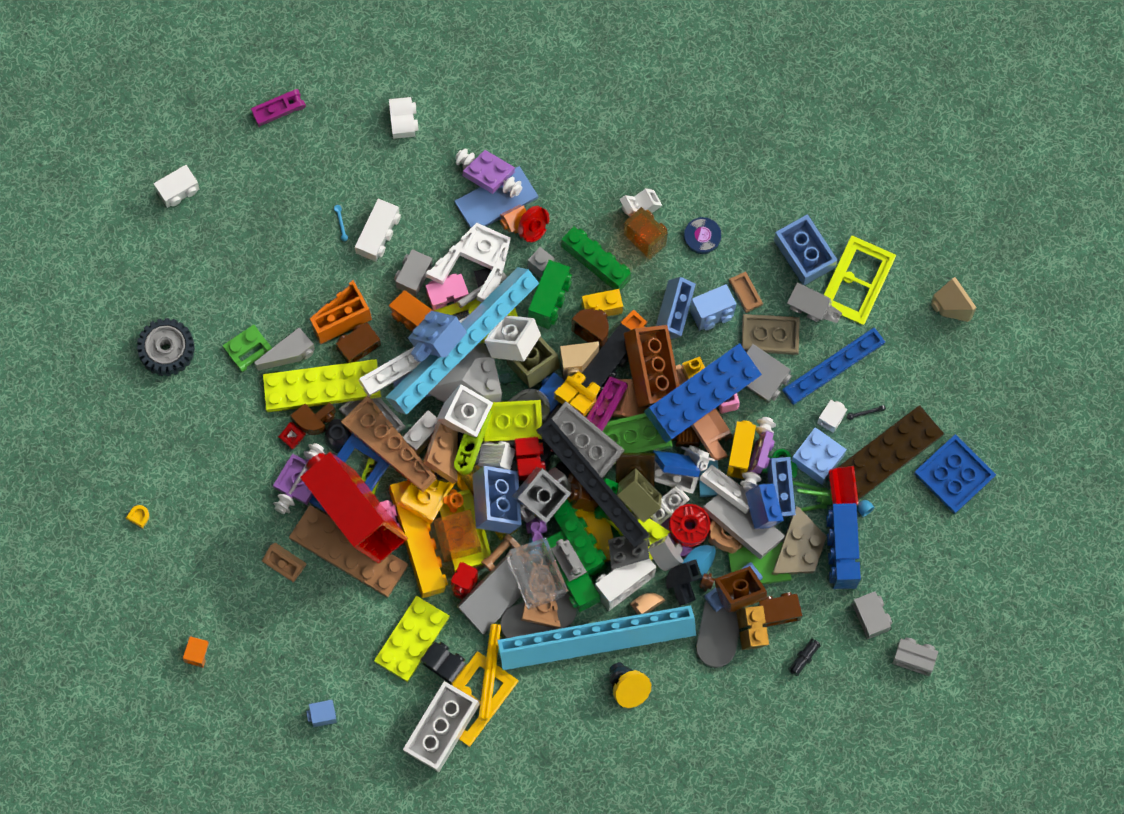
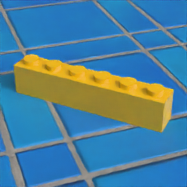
M407 480L390 485L389 493L393 505L396 506L399 514L397 516L398 522L401 525L402 531L408 537L405 545L421 597L426 598L445 592L448 583L445 574L442 575L440 570L442 567L441 559L439 556L436 557L434 551L437 549L435 540L430 538V523L398 505L410 484V481Z

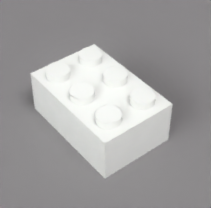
M650 559L613 569L607 576L606 574L601 575L595 584V588L600 595V601L610 611L655 577L656 566Z

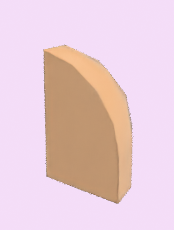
M645 593L632 601L630 605L638 615L651 612L663 603L665 599L656 593Z

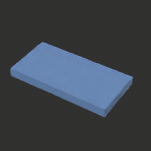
M520 166L515 168V173L511 176L515 178L514 182L521 181L522 190L518 196L511 198L509 191L503 193V186L501 185L493 194L479 187L455 200V205L470 229L476 223L486 227L501 219L500 214L519 204L525 206L538 199L537 193Z

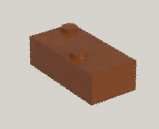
M668 325L635 328L624 333L638 408L652 406L679 386Z

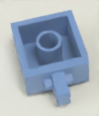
M431 310L408 337L415 347L411 355L418 362H422L430 354L438 357H447L467 332L456 316Z

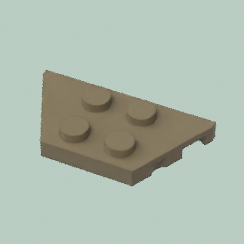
M797 506L795 507L796 515L791 517L772 575L813 573L819 561L826 535Z

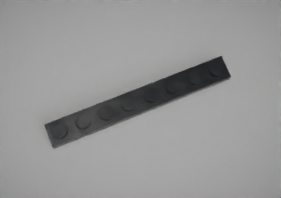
M552 418L536 430L634 548H637L650 537L648 532Z

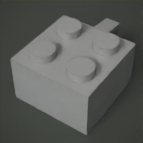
M800 283L796 284L787 304L791 305L789 309L797 313L804 311L808 313V318L816 322L819 319H826L838 323L842 312L832 306L831 298Z

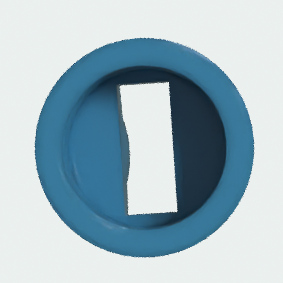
M863 500L858 505V511L862 517L868 515L875 508L868 500Z

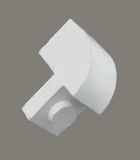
M646 188L634 197L625 195L620 199L622 209L631 221L645 217L662 206L655 191Z

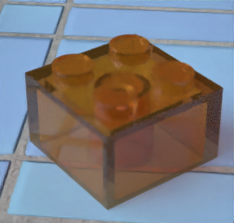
M640 207L625 221L624 235L649 260L666 246L667 228L662 223H658L649 210L645 211Z
M471 509L433 520L444 562L482 552Z

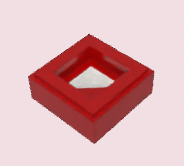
M289 422L278 437L291 449H295L306 434L293 422Z

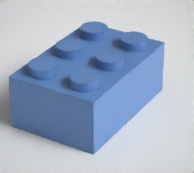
M808 214L775 232L774 242L803 285L836 268L837 258Z
M489 466L481 467L472 474L476 528L510 534L522 525L520 504L512 498L519 488L518 471Z

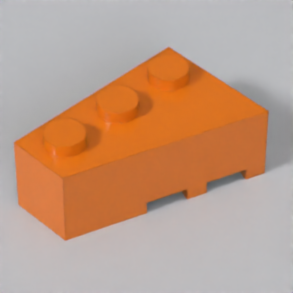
M354 280L349 283V286L344 291L339 292L334 300L324 305L310 318L313 331L320 344L354 329L359 324L372 320L370 309Z
M405 290L389 305L392 317L397 322L401 321L412 332L432 310Z

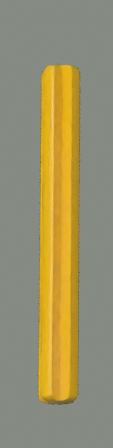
M499 624L490 625L479 719L489 720L498 656L497 640H500L501 625Z

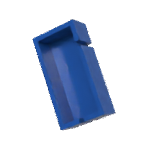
M856 503L833 504L831 510H828V515H826V527H830L829 534H827V546H831L830 553H828V564L832 565L831 572H829V583H833V589H856L861 580L860 562H855V559H859Z

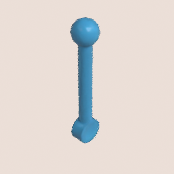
M336 205L334 211L337 213L340 224L341 240L347 241L348 236L345 234L341 216L342 208L340 205Z

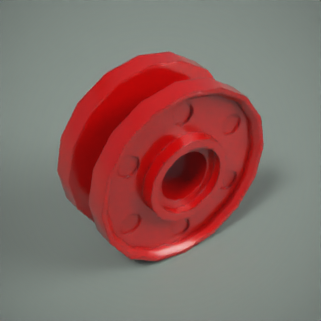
M686 504L680 506L673 512L670 518L668 529L670 536L675 543L680 542L682 547L691 548L700 545L705 541L710 530L708 514L697 505ZM691 522L695 528L687 529L684 524Z

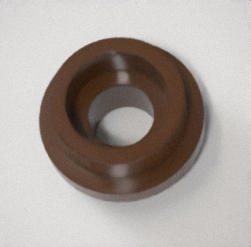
M712 573L703 574L699 588L703 589L704 592L707 589H712L715 579L712 578Z

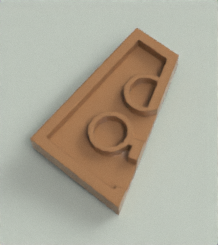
M532 563L521 621L559 629L560 620H558V606L555 599V586L551 567Z

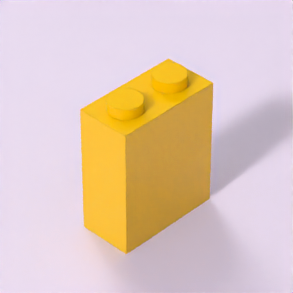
M737 421L727 476L745 479L742 475L748 471L756 425H753L750 421Z

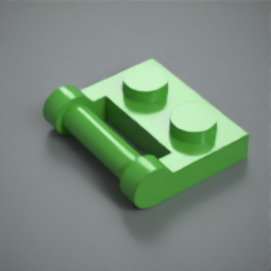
M252 325L223 345V348L241 372L247 370L246 367L272 349L255 325ZM258 345H262L261 349L245 360L241 361L239 359Z

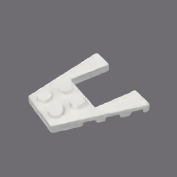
M476 223L461 238V241L452 246L449 252L443 258H440L431 270L426 272V277L443 285L459 256L469 259L492 270L477 295V300L483 302L500 285L511 238Z

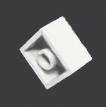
M506 316L489 333L485 339V344L491 358L525 361L541 334L534 318Z

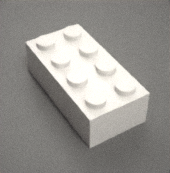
M444 681L405 745L404 752L440 772L480 705L479 701Z

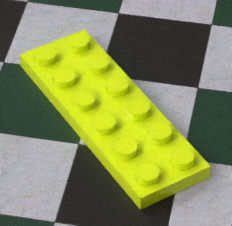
M377 359L263 374L267 412L297 409L304 404L312 407L327 405L329 402L335 404L363 400L367 394L358 380L378 368ZM381 390L372 394L369 397L371 399L380 398Z

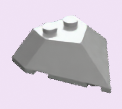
M484 343L477 344L428 394L437 397L436 399L445 403L461 384L491 402H501L502 392L495 360L491 358Z

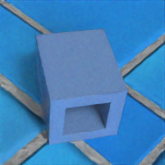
M333 700L309 704L310 710H307L306 713L308 722H312L313 727L337 723Z

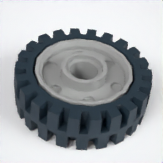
M165 318L163 321L157 319L155 323L152 321L150 326L146 325L144 331H141L139 334L140 338L137 341L139 358L145 368L154 374L171 376L174 373L176 375L180 370H185V367L189 366L190 361L194 357L195 346L193 337L189 329L183 323H178L175 319H172V321L169 318ZM163 345H170L168 350L161 349Z

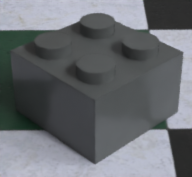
M536 467L513 494L512 498L540 522L547 523L571 493L543 468Z

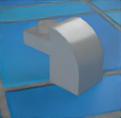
M668 535L652 543L648 549L656 564L663 571H667L684 562L680 556L683 547L680 542L673 544Z

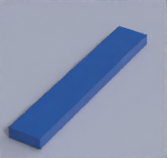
M872 328L783 388L782 391L790 402L795 405L884 345L885 341L878 331Z

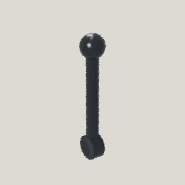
M882 405L878 408L854 414L848 413L847 418L853 420L854 417L884 411L886 407Z

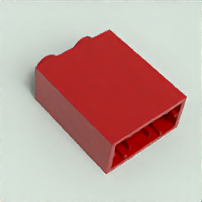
M331 452L326 455L324 453L317 454L307 462L305 466L307 471L300 478L354 548L379 564L408 539L353 468Z

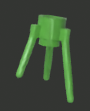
M793 481L795 486L811 489H797L798 493L816 495V501L820 502L818 505L800 508L802 511L820 508L827 509V505H833L830 489Z

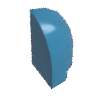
M703 545L694 548L684 559L683 563L696 559L703 577V574L707 573L712 566L716 552L715 547Z

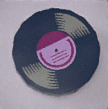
M699 217L693 219L686 226L684 240L691 251L697 254H708L718 248L721 242V230L714 220Z

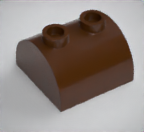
M601 309L581 310L572 318L571 331L587 343L599 342L600 351L608 340V315Z
M751 566L714 579L720 602L728 613L754 605L767 598V591Z

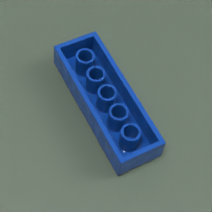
M739 343L647 408L644 413L667 443L762 374Z

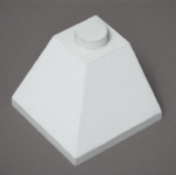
M460 384L446 400L436 420L452 430L477 437L493 403Z

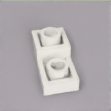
M678 484L662 497L661 508L651 516L652 520L659 525L672 516L677 508L690 500Z

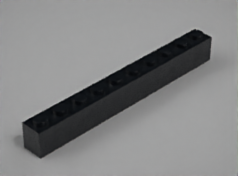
M620 323L582 373L586 379L581 385L587 388L591 382L596 383L600 386L598 396L609 377L615 378L617 375L616 370L619 366L624 367L628 361L624 333L630 331L628 327ZM561 403L558 404L545 423L561 408ZM538 439L539 443H543V454H540L541 461L545 462L546 469L550 463L548 459L552 454L554 456L556 454L551 451V448L543 439ZM516 460L512 464L510 470L517 471Z

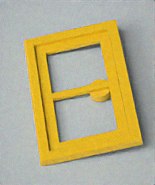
M477 651L452 686L478 700L471 695V689L465 685L479 667L485 670L486 657ZM496 665L495 677L503 682V684L492 698L489 720L519 681L498 665ZM478 717L468 731L464 730L459 740L470 747L489 720H481Z

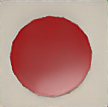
M540 206L529 208L519 222L518 234L520 238L527 242L539 240L547 230L545 229L546 224H549L548 211Z

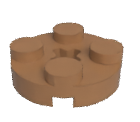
M713 520L708 532V541L711 545H715L717 548L729 553H736L738 549L743 547L732 535L727 536L725 534L726 530Z

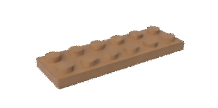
M311 505L289 536V539L387 598L409 566L408 563L393 554L388 555L378 564L354 548L331 517Z

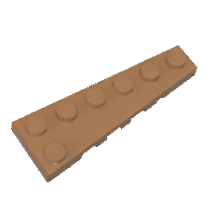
M366 396L341 421L344 427L421 492H424L436 480L435 475L423 464L421 458L418 457L416 452L408 445L370 397Z

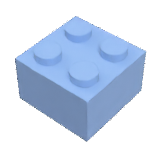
M727 284L692 298L690 312L699 331L702 329L710 330L715 327L716 323L721 321L726 323L732 319L736 302Z
M815 427L792 457V462L801 471L823 485L829 477V470L838 465L847 449Z

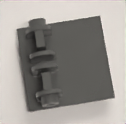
M624 535L608 540L612 570L650 559L648 546H650L649 539H646L637 548H634Z

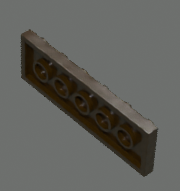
M919 405L839 467L854 466L859 501L944 436V433Z

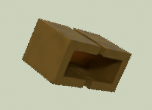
M763 606L745 607L736 611L739 629L750 625V629L739 632L742 650L762 648L769 645L767 627H763V624L766 623Z

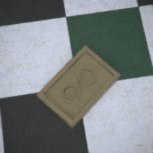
M743 314L741 346L746 352L754 344L766 353L798 355L800 317Z

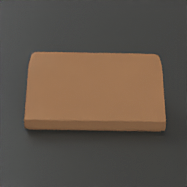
M277 543L270 545L262 562L292 582L297 579L307 563Z

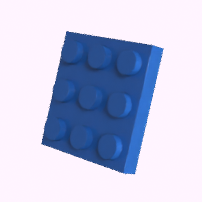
M956 434L914 472V475L954 515L996 476Z

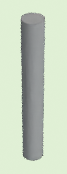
M504 272L502 274L501 282L507 278ZM482 286L457 301L458 306L462 308L476 299Z

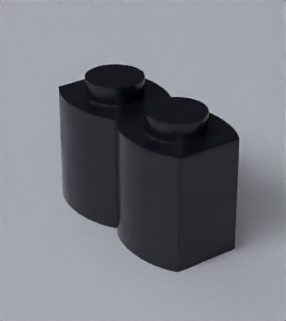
M434 641L421 658L420 663L447 683L453 685L466 667L465 659L458 653L455 655L448 651L450 648L443 642L437 643Z

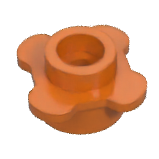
M455 489L450 490L448 496L443 497V503L447 504L452 513L456 512L457 508L461 507L464 503L462 495Z

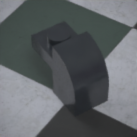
M694 559L677 565L668 572L666 578L667 589L674 587L675 597L680 606L696 600L690 582L702 578L697 560Z

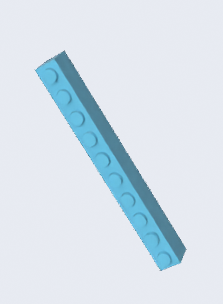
M517 267L461 322L467 333L447 357H438L430 354L385 397L397 412L408 414L539 284L529 269Z
M690 605L497 641L502 669L508 670L696 636L694 614Z

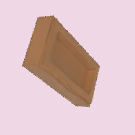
M746 272L729 279V283L746 313L763 305Z

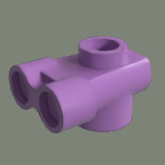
M536 518L526 523L527 534L531 533L533 542L540 544L543 541L541 533L547 532L546 523L540 522Z

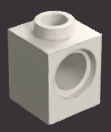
M830 400L817 423L834 433L844 418L847 409L841 402Z

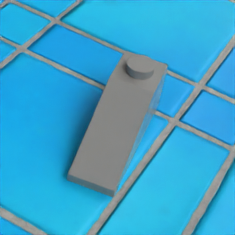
M298 328L254 362L255 367L259 371L299 362L303 358L306 360L313 355L315 350L314 344Z

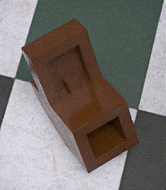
M329 402L319 412L314 414L304 404L290 416L292 422L305 434L319 435L326 431L323 423L332 421L336 411L335 407Z

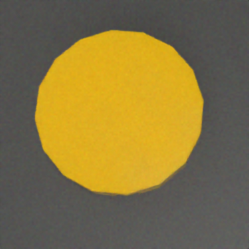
M636 670L623 674L619 678L617 685L615 683L613 687L615 700L625 708H633L642 704L651 692L650 679L645 674Z

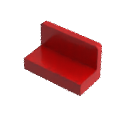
M854 466L830 469L829 477L833 504L856 503L858 505Z

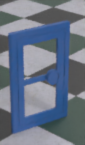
M351 434L337 457L346 462L356 448L377 461V465L365 481V484L372 491L389 464L354 434ZM313 495L309 502L327 513Z

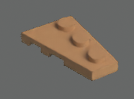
M437 421L423 464L449 482L455 483L457 482V470L454 467V461L458 452V431L452 430Z

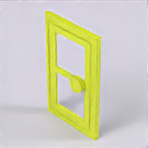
M851 235L824 295L831 298L832 306L842 312L841 316L864 325L896 255ZM856 250L882 261L872 284L856 278L852 272H846ZM842 280L846 283L854 281L870 288L859 312L833 301Z

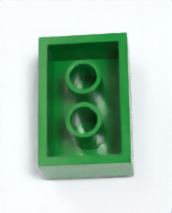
M548 260L528 309V318H534L536 324L540 327L550 329L551 324H556L558 310L562 308L565 301V292L569 291L572 284V274H570L569 266Z

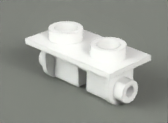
M691 445L689 448L681 446L682 449L686 450L684 455H689L700 471L707 469L709 460L715 462V459L709 457L710 453Z

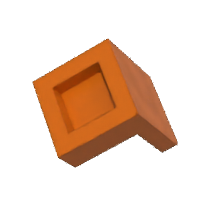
M190 636L183 656L184 662L204 668L208 641Z

